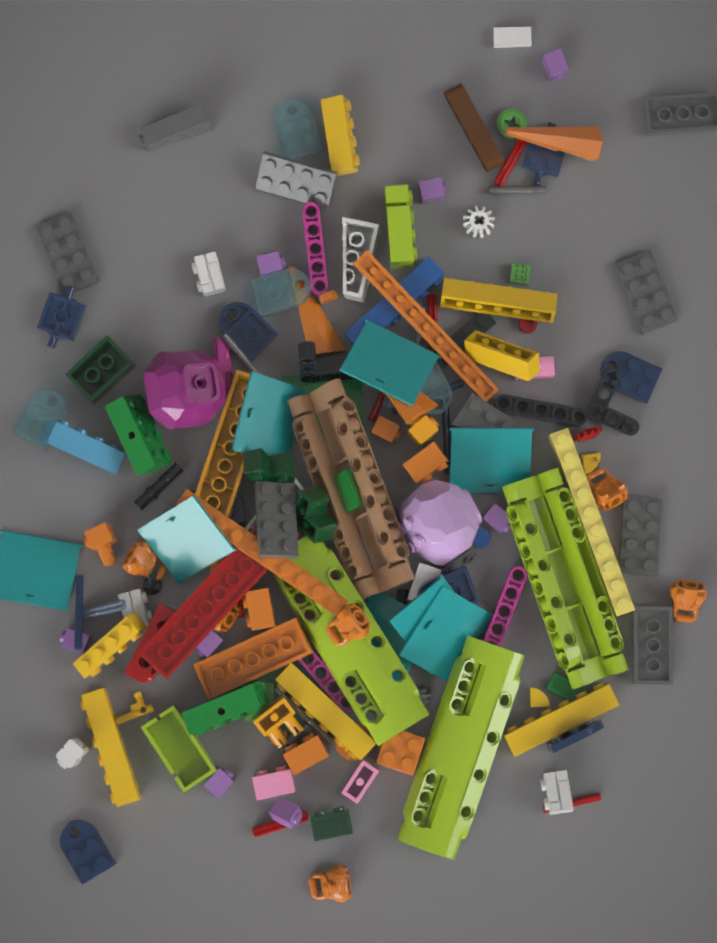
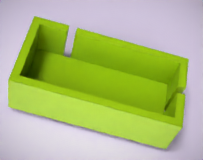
M408 185L385 186L390 269L413 268V263L417 262V247H413L416 233L415 228H411V225H414V209H410L413 195L412 190H408Z
M175 704L159 714L160 718L158 716L141 726L170 773H179L174 779L184 793L216 772L218 768L196 734L189 735L181 711Z

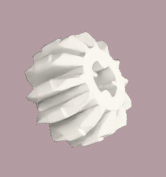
M474 206V212L468 209V215L463 217L467 221L463 223V227L468 228L467 234L474 232L473 238H476L477 233L480 238H483L484 233L490 235L489 229H494L495 225L491 222L495 221V217H489L492 211L489 210L485 213L484 206H482L481 211H479L477 206ZM476 219L478 221L482 220V225L480 223L476 225Z

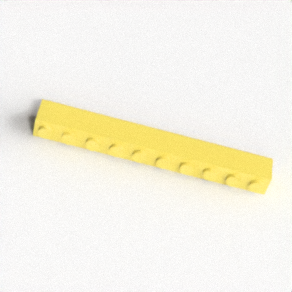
M566 428L552 433L548 436L566 488L572 493L614 616L617 617L634 611V605L570 431Z

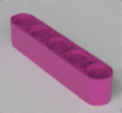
M309 202L303 206L302 213L311 290L315 296L319 297L328 291V280L320 211L317 204ZM309 209H314L316 214L311 217L306 212ZM315 227L319 231L316 235H311L308 233V230ZM313 246H318L321 250L319 253L314 254L310 249ZM316 264L323 267L320 272H314L312 268ZM317 283L325 285L322 291H317L314 287Z
M517 566L509 571L483 641L501 646L527 578V572L523 567ZM515 570H520L523 574L520 581L513 578ZM508 588H513L516 592L513 599H509L506 596ZM501 606H506L509 609V614L506 617H502L499 614ZM494 624H499L502 627V632L499 635H495L492 632Z
M313 649L311 654H313L314 660L312 663L307 664L303 661V658L298 659L342 710L350 711L352 709L351 706H342L341 699L345 695L340 688L336 693L329 691V684L336 681L326 664ZM323 667L326 669L327 674L324 678L316 676L317 668Z

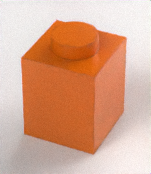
M379 415L371 435L392 444L393 440L398 441L402 431L399 430L400 425Z

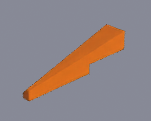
M597 126L507 127L505 131L506 135L553 151L560 150L589 161L599 159L603 144L601 131Z
M290 266V274L305 339L315 343L316 357L345 352V346L296 266Z
M421 391L413 406L384 393L407 425L421 415L424 416L438 407L436 402Z

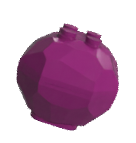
M199 350L159 352L143 373L149 413L169 430L205 426L215 417L225 403V379L214 359Z

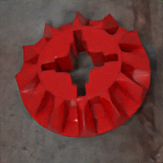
M594 426L575 433L572 436L573 442L578 441V443L595 438L600 435L599 433L602 432L601 426Z

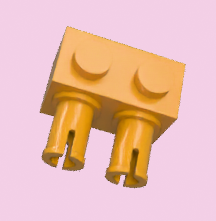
M420 416L409 423L412 427L408 430V436L421 448L438 433V423L433 417Z
M283 695L251 718L264 737L269 735L277 748L282 747L278 739L284 745L288 742L278 729L281 724L284 723L293 736L298 735L294 727L299 732H302L304 729L295 719L294 714L296 712Z

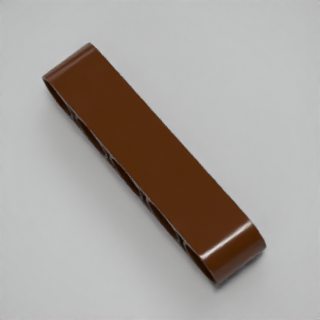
M460 83L444 91V96L485 171L488 172L503 164V157L464 86Z

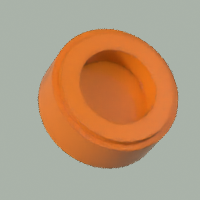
M331 290L321 294L319 301L321 305H325L337 300L339 297L335 290Z

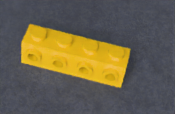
M342 94L321 99L331 170L337 172V177L358 172L360 160L355 152L357 141L352 133L354 122L350 118L351 103L349 99L347 100Z
M476 330L464 340L465 354L476 363L526 381H530L540 372L539 352Z
M136 612L126 616L79 657L73 665L84 679L90 675L95 677L102 671L101 667L104 664L107 666L116 659L114 655L123 653L129 647L127 645L129 642L138 640L142 636L141 632L147 626Z

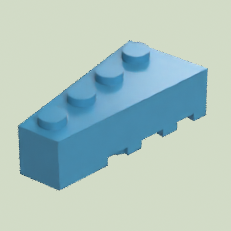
M61 419L58 422L48 420L39 441L68 452L108 472L117 474L126 454L121 451L122 447L113 443L110 446L104 444V439L95 435L91 438L86 435L87 431L78 427L74 430L69 427L70 423Z

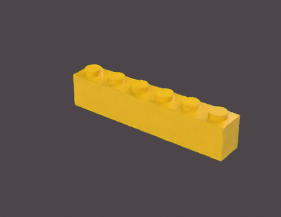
M444 278L440 307L553 323L558 294Z
M290 663L275 679L278 682L276 686L283 693L288 691L292 695L290 699L298 707L300 705L307 709L305 713L312 720L316 718L320 722L318 726L326 733L330 731L335 736L333 740L342 747L344 744L349 749L347 753L354 760L357 758L362 760L376 745L375 740L293 663Z
M603 682L593 686L594 690L588 693L585 690L576 694V699L571 702L566 699L558 703L559 707L554 710L548 708L540 712L541 716L537 718L532 716L523 721L524 724L519 727L513 725L507 728V733L503 734L513 756L516 757L619 706L610 684L604 685Z
M106 687L81 695L80 705L83 711L86 710L88 729L93 731L92 742L95 748L98 747L100 753L98 761L101 767L104 766L106 772L104 780L106 785L111 787L110 798L112 803H116V806L119 807L140 800L139 788Z

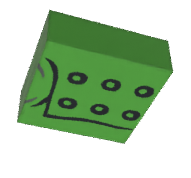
M512 263L509 283L528 285L531 266Z

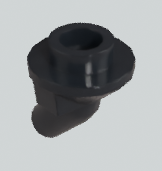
M150 573L143 582L144 591L149 595H155L161 591V580L156 581V574Z

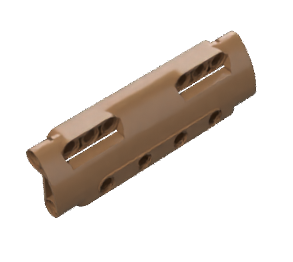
M341 379L329 381L309 394L289 399L287 402L292 416L295 418L292 423L295 437L313 486H319L330 496L326 513L337 523L333 540L346 574L351 580H356L354 585L361 598L365 599L415 579L407 559L409 549L355 404L347 397ZM315 415H317V417H318L319 423H320V425H321L323 434H324V436H325V439H326V442H327V444H328V447H329V450H330V453H331V455H332V458H333L334 463L332 462V459H331V457H330L328 448H327V446H326L325 440H324V438H323L321 429H320V427H319V424H318V421H317ZM346 469L351 470L363 503L361 507L351 512H346L334 479L335 475ZM355 522L357 523L358 529H359V531H360L361 537H362V539H363L365 548H366V550H367V553H368V556H369V558H370V561H371V564H372V567H373L374 571H373L372 568H371L370 562H369V560H368L367 554H366V552H365V549H364L363 543H362V541H361L360 535H359V533H358V530H357V527H356Z

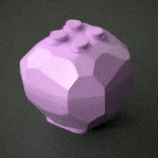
M437 480L422 484L400 503L398 509V521L409 553L416 554L435 565H445L470 548L475 539L479 524L482 522L481 514L466 489L461 490L457 485Z

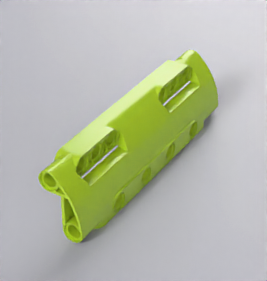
M555 468L503 486L502 490L508 504L506 514L559 666L566 671L571 688L576 689L606 676L627 671L628 666L624 654L620 652L624 645L572 493L568 488L562 486L564 483L559 469ZM544 496L546 497L547 503H548V505H549V508H550V511H551V514H552L554 523H555V525H556V528H557V531H558V534H559V537H560V540H561L562 545L560 544V541H559L557 532H556V530H555V527H554V524H553V521H552L550 512H549V510H548V507H547V504H546V501H545ZM582 605H583L584 608H585V611H586V614H587V617H588L590 626H591V628H592V631H593V634H594V637H595V640H596V643H597V646H598V649H599L601 655H599V653H598V650H597V647H596V644H595L593 635H592V633H591V630H590V627H589V624H588V621H587V618H586V615H585V613H584V610H583Z
M305 536L298 541L299 556L297 559H288L348 600L346 604L354 603L360 607L370 622V631L367 636L360 640L352 639L343 646L334 645L326 630L327 625L336 616L316 602L315 606L309 597L294 587H287L283 579L274 573L273 575L279 583L280 591L360 722L367 727L376 744L380 746L428 716L429 712L419 698L420 694L416 685L333 551L327 548L324 542L314 544ZM330 573H336L339 580H333ZM300 596L303 599V603H296L294 597ZM304 613H311L313 620H307ZM333 626L334 630L336 631L337 635L342 641V635L338 631L337 627ZM371 640H378L380 646L374 647L371 643ZM393 672L400 675V681L393 679ZM351 679L354 682V686L348 687L345 680ZM357 695L363 697L364 704L357 703ZM366 712H371L374 715V721H369L366 718Z
M468 635L462 649V655L458 656L454 661L403 809L404 822L397 837L401 842L455 860L461 840L465 839L469 833L520 684V676L518 674L525 655ZM481 664L465 713L463 714L479 665ZM441 775H442L443 777H442V779H441V782H440V785H439V788H438V791H437V794H436V797H435L433 806H432V808H431V811H430V814H429V817H428V820H427V823H426V826H425V822H426V819H427V816H428V813H429V810H430V807H431L433 798H434V796H435V793H436V790H437V787H438V784H439V781H440V778H441Z

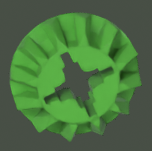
M507 109L499 115L497 128L499 133L505 136V138L515 139V137L505 134L506 128L509 127L507 122H511L513 118H515L514 121L517 127H527V119L521 111Z

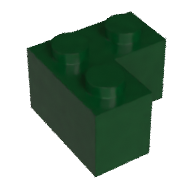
M262 448L243 452L244 474L254 483L256 481L289 483L296 480L295 460L288 452L271 456Z
M319 486L300 490L296 504L297 527L314 544L333 539L337 523L326 513L330 496Z

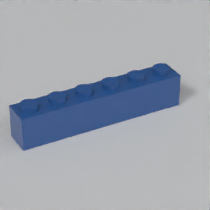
M428 256L399 284L415 301L418 299L423 300L430 293L428 291L433 286L436 288L443 282L444 272ZM383 298L345 333V337L354 345L366 324L365 320L387 329L391 324L395 326L402 319L401 314Z

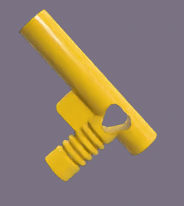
M141 691L134 694L137 703L130 706L131 712L115 718L118 725L154 711L152 704L146 706ZM144 707L147 711L142 713L141 708Z

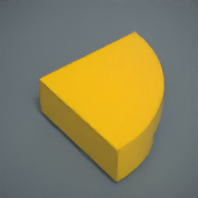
M600 452L581 455L585 474L592 472L598 466L601 458Z
M530 687V707H550L547 696L541 690Z

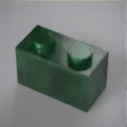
M344 806L333 808V812L325 813V810L313 812L314 816L310 817L314 841L353 834L349 809H344Z

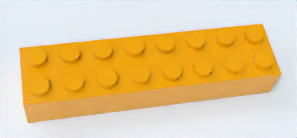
M236 370L195 495L228 518H231L245 476L243 453L231 450L250 377L249 373Z

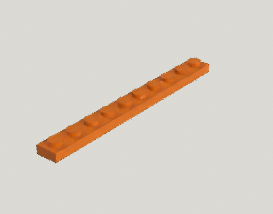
M368 250L353 263L478 397L487 402L499 390Z
M186 489L176 505L194 495L233 546L336 617L338 616L340 609L348 602L346 598L288 558L258 557V540L255 535Z

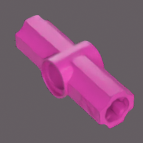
M221 337L213 338V359L225 379L226 396H228L232 375L230 347Z

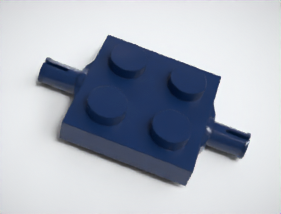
M548 122V127H551V125L552 127L556 126L555 123ZM528 142L521 167L534 172L533 184L536 185L537 183V186H540L543 175L559 176L565 152L560 150L553 151Z
M68 285L65 295L49 292L37 328L51 335L47 345L51 348H55L58 338L74 341L87 305L81 304L72 298L76 289L74 286Z

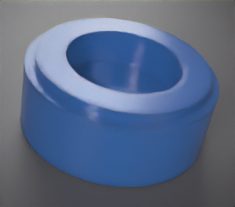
M482 528L478 529L473 541L475 547L483 548L488 545L490 541L488 531Z

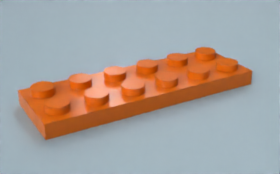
M296 617L197 662L193 666L208 700L303 658L313 653Z

